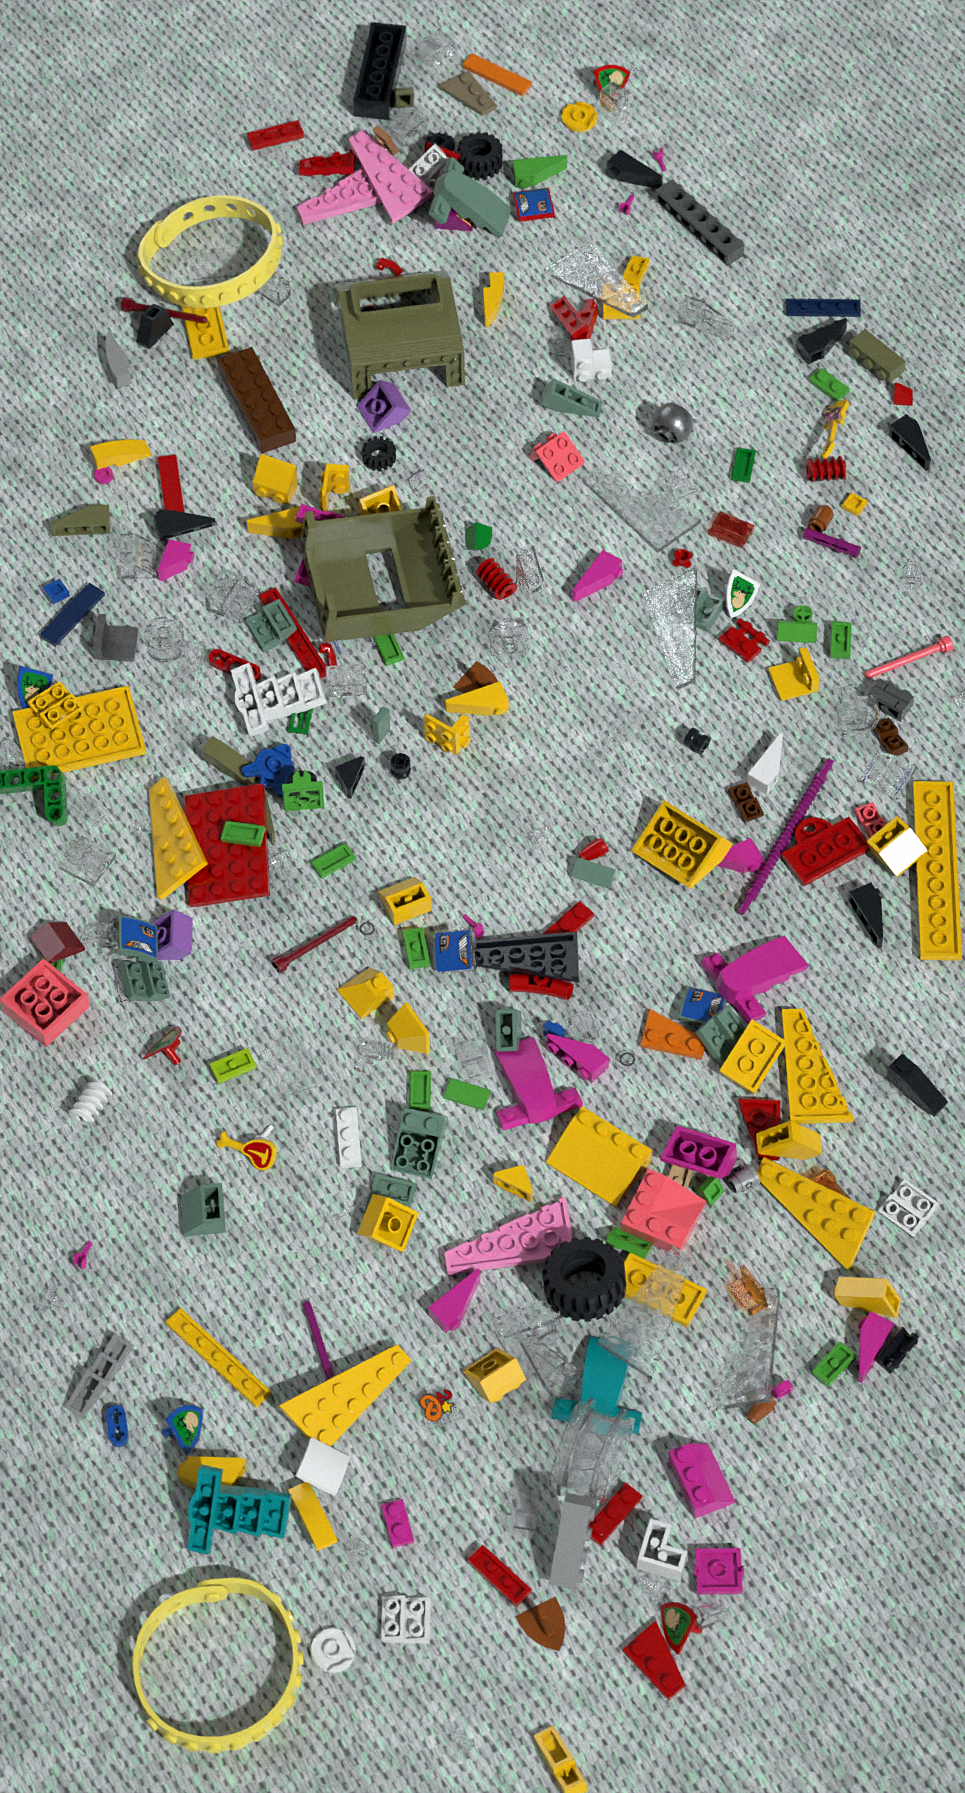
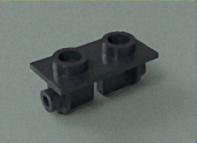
M902 1327L880 1355L878 1360L887 1372L891 1373L898 1369L900 1363L906 1357V1353L910 1352L914 1345H917L919 1336L916 1333L912 1332L909 1334Z

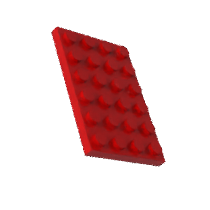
M263 783L186 795L185 816L208 863L188 879L190 907L270 896L266 802ZM225 821L264 826L265 833L261 847L222 842L221 835Z

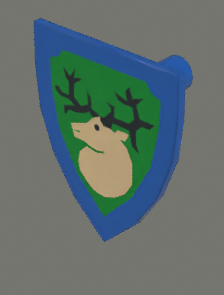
M19 666L17 692L23 709L30 708L27 705L28 701L51 687L53 674Z
M184 1405L173 1410L165 1418L169 1427L162 1430L164 1437L175 1436L185 1456L193 1450L201 1432L203 1409L194 1405Z

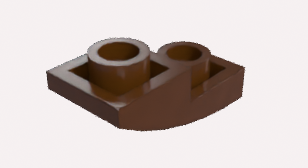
M890 718L871 724L872 730L890 758L908 752V745L900 737L897 726Z
M747 782L728 789V793L745 823L764 816L757 797L753 796Z

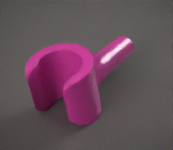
M660 147L659 153H656L653 149V159L658 161L662 172L667 171L663 163V149Z
M630 195L627 202L620 204V213L622 209H627L626 215L630 214V205L634 199L633 195Z
M465 914L463 919L472 927L470 933L480 939L484 934L483 925L474 922Z
M88 1241L83 1251L74 1255V1267L81 1263V1269L86 1268L87 1253L92 1246V1242Z

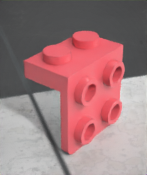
M565 431L558 435L554 432L546 438L547 442L545 444L540 442L532 448L533 452L528 455L532 461L539 458L556 482L561 481L584 464L583 457Z

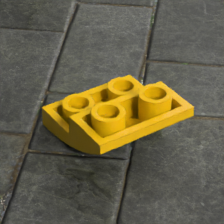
M61 681L35 696L27 703L35 715L50 730H53L84 710L73 693L70 694Z

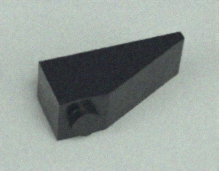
M621 149L607 161L606 173L612 179L656 189L662 186V175Z
M906 414L890 425L888 436L923 469L928 471L931 457L920 425L915 419Z
M167 509L160 510L153 516L159 541L213 527L216 524L215 518L174 510L167 511Z
M872 882L850 891L848 901L876 946L881 948L883 943L882 895L880 890L875 888Z
M901 1054L888 1067L886 1079L933 1117L948 1104L947 1099L923 1071L905 1055Z

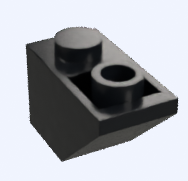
M153 303L141 315L136 339L139 345L150 349L174 325L166 308Z

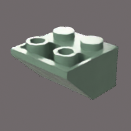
M222 1183L199 1185L181 1196L183 1236L226 1233Z

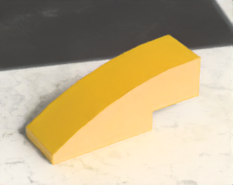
M504 272L490 273V287H483L485 327L491 325L502 305Z
M116 440L90 446L91 456L98 470L114 464L116 467L152 456L145 440Z
M303 1482L288 1489V1493L292 1495L291 1502L316 1550L319 1551L337 1543L338 1540L310 1483Z
M554 1725L533 1735L561 1792H588L584 1777L577 1768L573 1756Z

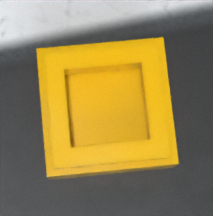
M851 492L841 508L859 516L867 505L868 500Z

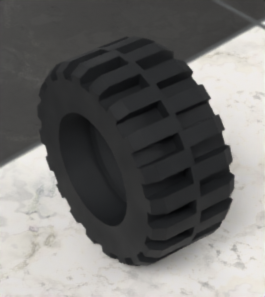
M584 1237V1239L579 1240L578 1238H573L571 1242L567 1243L565 1241L560 1244L559 1248L555 1247L551 1251V1255H548L544 1261L542 1279L546 1300L551 1305V1308L556 1313L560 1312V1316L568 1319V1317H571L573 1321L578 1322L579 1319H583L584 1322H589L593 1318L601 1319L604 1314L609 1315L612 1313L614 1307H619L622 1299L625 1297L627 1284L624 1261L621 1259L620 1253L613 1249V1246L609 1243L603 1244V1240L597 1238L591 1240V1237ZM585 1271L594 1272L603 1277L599 1282L588 1287H576L566 1282L572 1275Z

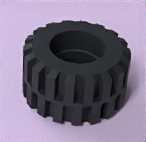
M481 131L475 134L472 132L469 133V136L465 135L463 140L459 141L457 153L461 154V157L457 161L464 167V175L468 174V177L471 179L476 177L478 181H480V178L487 180L488 176L493 178L494 173L498 174L499 169H502V143H500L498 138H495V135H489L488 132L481 133Z

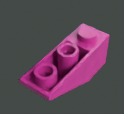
M552 1034L546 1035L547 1049L552 1054H558L567 1067L572 1066L577 1070V1074L581 1079H587L592 1083L609 1067V1057L594 1045Z

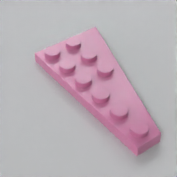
M363 130L348 139L356 158L359 159L363 171L366 172L368 180L378 199L381 200L384 210L390 216L392 224L434 196V191Z
M360 169L338 182V185L334 188L326 189L325 193L319 197H313L299 205L297 212L302 224L305 225L382 202L378 199L371 186L366 172Z
M566 1197L559 1199L558 1202L550 1206L541 1207V1210L526 1214L498 1227V1230L491 1233L487 1232L472 1242H465L444 1252L447 1275L473 1272L477 1268L483 1271L544 1262L546 1257L551 1255V1251L555 1247L559 1248L561 1243L565 1241L568 1243L573 1239Z

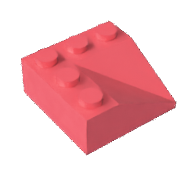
M44 958L0 998L2 1012L45 1047L50 1045L90 1007L88 994Z
M647 1169L621 1222V1230L654 1243V1246L680 1257L707 1201L671 1178Z

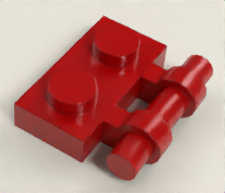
M739 618L736 625L740 629L737 630L731 626L719 637V642L749 663L761 652L758 644L761 643L767 647L770 640L766 638V634L762 631H757L753 628V624L749 621L745 622L742 618ZM745 634H750L753 637V639L750 640L745 636Z

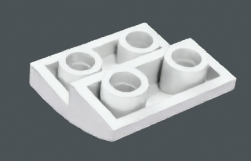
M434 144L409 170L434 191L435 183L442 175L448 157Z
M904 1179L893 1195L890 1194L878 1212L913 1237L940 1204Z
M311 1437L307 1443L304 1456L299 1462L296 1477L335 1496L345 1475L350 1457Z
M405 1595L383 1597L381 1641L388 1643L429 1644L431 1599L429 1597L406 1598Z

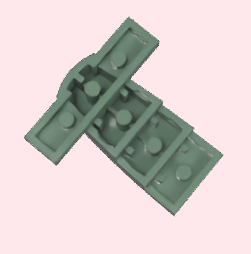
M453 157L448 158L442 175L435 183L434 199L429 215L442 225L446 223L452 207L462 219L469 217L480 229L486 227L496 237L503 236L512 208L486 187L464 175V167Z

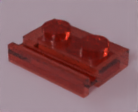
M720 511L712 523V527L708 530V535L743 549L755 529V525Z

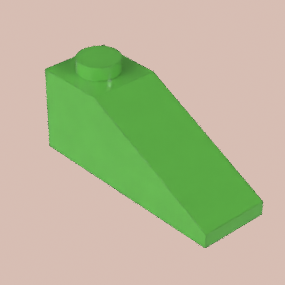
M567 155L513 160L515 187L528 188L529 186H535L567 169Z

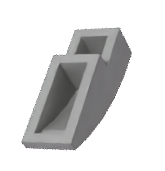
M108 332L106 334L108 367L115 385L118 389H121L131 384L130 372L127 369L129 368L128 357L113 335Z

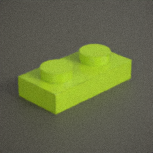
M248 1048L210 1063V1069L218 1084L257 1068Z

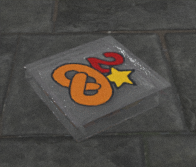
M451 1378L409 1392L424 1433L466 1419Z

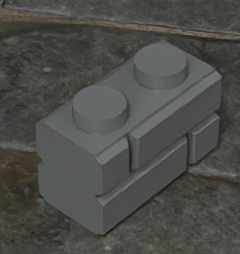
M881 678L870 690L867 697L868 705L899 722L902 721L911 709L914 701V696L908 690H901L895 687L891 681H884Z

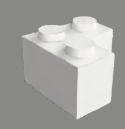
M591 339L572 341L571 365L574 381L604 380L611 377L612 365L609 349L592 350Z
M650 1519L639 1553L637 1569L681 1581L687 1560V1551L668 1546L671 1536V1524Z

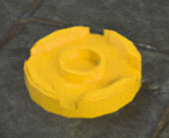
M575 102V104H569L563 109L562 122L566 128L572 131H587L595 126L597 113L592 105L585 102Z

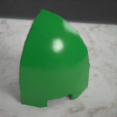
M475 522L465 530V542L469 550H482L491 543L492 527Z

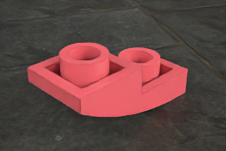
M874 802L854 810L869 839L886 825L884 818L880 817Z

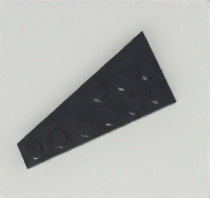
M577 932L470 941L472 966L579 983Z

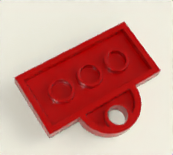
M812 817L798 824L795 830L796 845L782 852L781 857L801 884L806 886L870 851V848L867 844V839L850 817L834 825H831L825 819ZM811 826L815 831L806 832L804 828Z

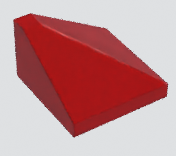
M895 383L894 405L912 406L913 389L900 383Z

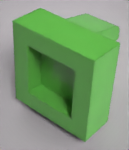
M709 1176L702 1180L703 1184L700 1187L696 1186L695 1190L701 1198L707 1201L706 1204L712 1206L723 1194L724 1189L718 1178Z

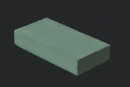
M384 706L372 719L373 741L378 744L381 743L390 731V711Z
M577 857L571 877L610 889L616 869Z

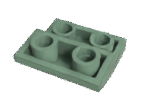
M123 961L119 965L128 1000L159 1001L170 998L162 962H142L139 964Z

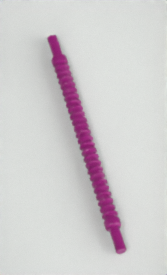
M827 758L820 771L815 773L811 784L808 785L806 792L803 794L804 797L798 802L796 810L793 811L791 818L788 819V823L785 825L786 827L780 833L781 836L775 841L773 849L770 850V853L767 855L768 858H765V862L762 863L760 871L755 876V880H752V884L746 890V897L737 910L740 915H744L752 901L757 899L763 884L769 878L768 875L774 870V866L779 861L781 853L786 849L798 824L802 822L804 814L807 813V810L812 805V801L815 800L814 797L817 796L820 788H822V784L825 783L826 775L834 763L832 759Z

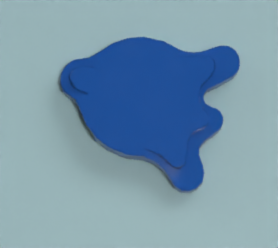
M281 744L273 747V749L264 748L259 752L252 764L242 768V775L247 778L258 776L260 778L259 784L263 783L265 788L273 789L276 796L282 798V784H286L287 777L294 772L290 746Z

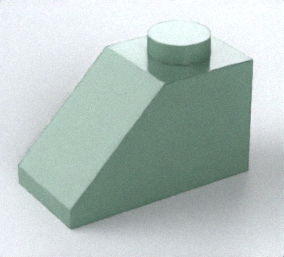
M518 1009L496 1010L497 1052L518 1051L522 1033L521 1011Z

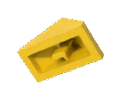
M525 1165L497 1171L493 1174L494 1185L528 1202L532 1201V1188Z

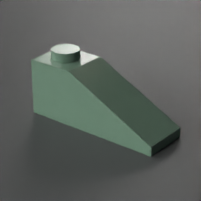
M555 378L543 388L540 400L541 405L556 412L600 417L602 401Z

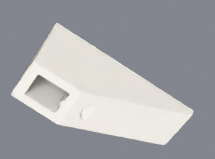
M780 733L777 738H773L770 741L768 749L760 753L757 763L754 766L751 765L746 772L748 785L765 795L778 782L783 733Z

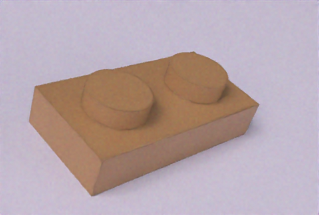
M376 125L372 130L376 136L374 139L385 150L395 156L399 152L390 135Z

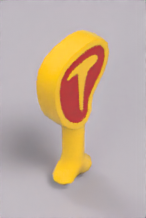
M226 1131L220 1133V1140L216 1142L218 1148L230 1147L241 1151L243 1155L249 1157L253 1166L258 1170H268L276 1161L277 1147L275 1143L267 1139H253L246 1143H241L230 1139Z

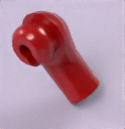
M379 258L375 264V267L381 271L385 267L389 268L396 276L403 273V269L390 259Z
M329 642L320 643L319 652L326 654L328 670L337 669V659L332 645Z

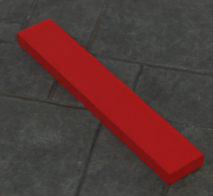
M275 587L259 594V599L264 606L280 599L296 625L297 630L285 640L304 670L307 672L316 668L320 679L330 675L327 666L277 588Z

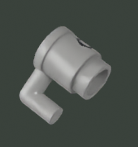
M742 1159L736 1160L731 1172L737 1169L741 1171L733 1174L728 1181L732 1190L737 1194L760 1184V1179L751 1165L748 1166Z

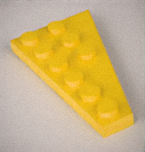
M165 777L149 788L157 898L160 900L166 898L208 864L170 781Z
M803 1008L782 1009L783 1039L787 1041L784 1046L790 1121L797 1124L854 1122V1117L838 1088V1083L826 1057L822 1054L819 1042L815 1039L812 1027Z
M763 1157L757 1171L760 1182L847 1270H850L877 1211Z
M398 1344L277 1407L308 1440L312 1437L331 1447L412 1359Z

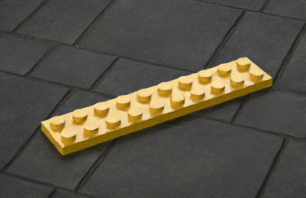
M913 781L914 832L928 851L916 861L920 960L961 961L962 942L954 782Z

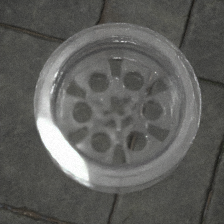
M590 1398L586 1404L584 1400L578 1401L562 1435L551 1471L550 1487L555 1488L557 1486L556 1494L558 1496H563L567 1489H571L587 1495L589 1498H593L592 1507H595L598 1501L601 1506L607 1503L622 1469L633 1433L634 1418L630 1417L627 1420L628 1412L626 1409H622L617 1417L596 1410L595 1398Z

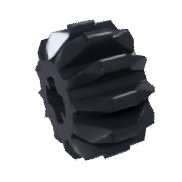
M440 131L437 134L431 133V136H427L424 144V150L428 142L453 152L455 149L453 138L450 135L448 136L447 132L443 134Z

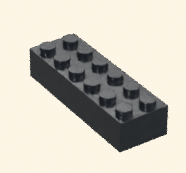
M371 22L353 99L354 116L389 120L407 43V26Z

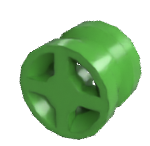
M804 605L796 607L793 612L792 621L812 622L813 612L811 608Z

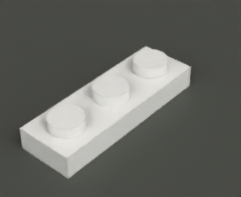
M357 1107L336 1109L340 1168L362 1167Z

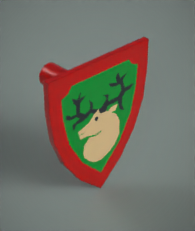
M604 65L593 70L595 77L593 83L597 85L602 104L616 97L624 89L630 75L629 70L618 65Z
M176 1026L156 1042L145 1054L143 1060L164 1051L174 1065L179 1064L181 1059L175 1053V1050L181 1044L179 1040L182 1033L181 1027Z
M668 1602L660 1605L663 1631L668 1644L679 1655L690 1633L700 1634L702 1626L695 1624L698 1616L687 1605L680 1602Z

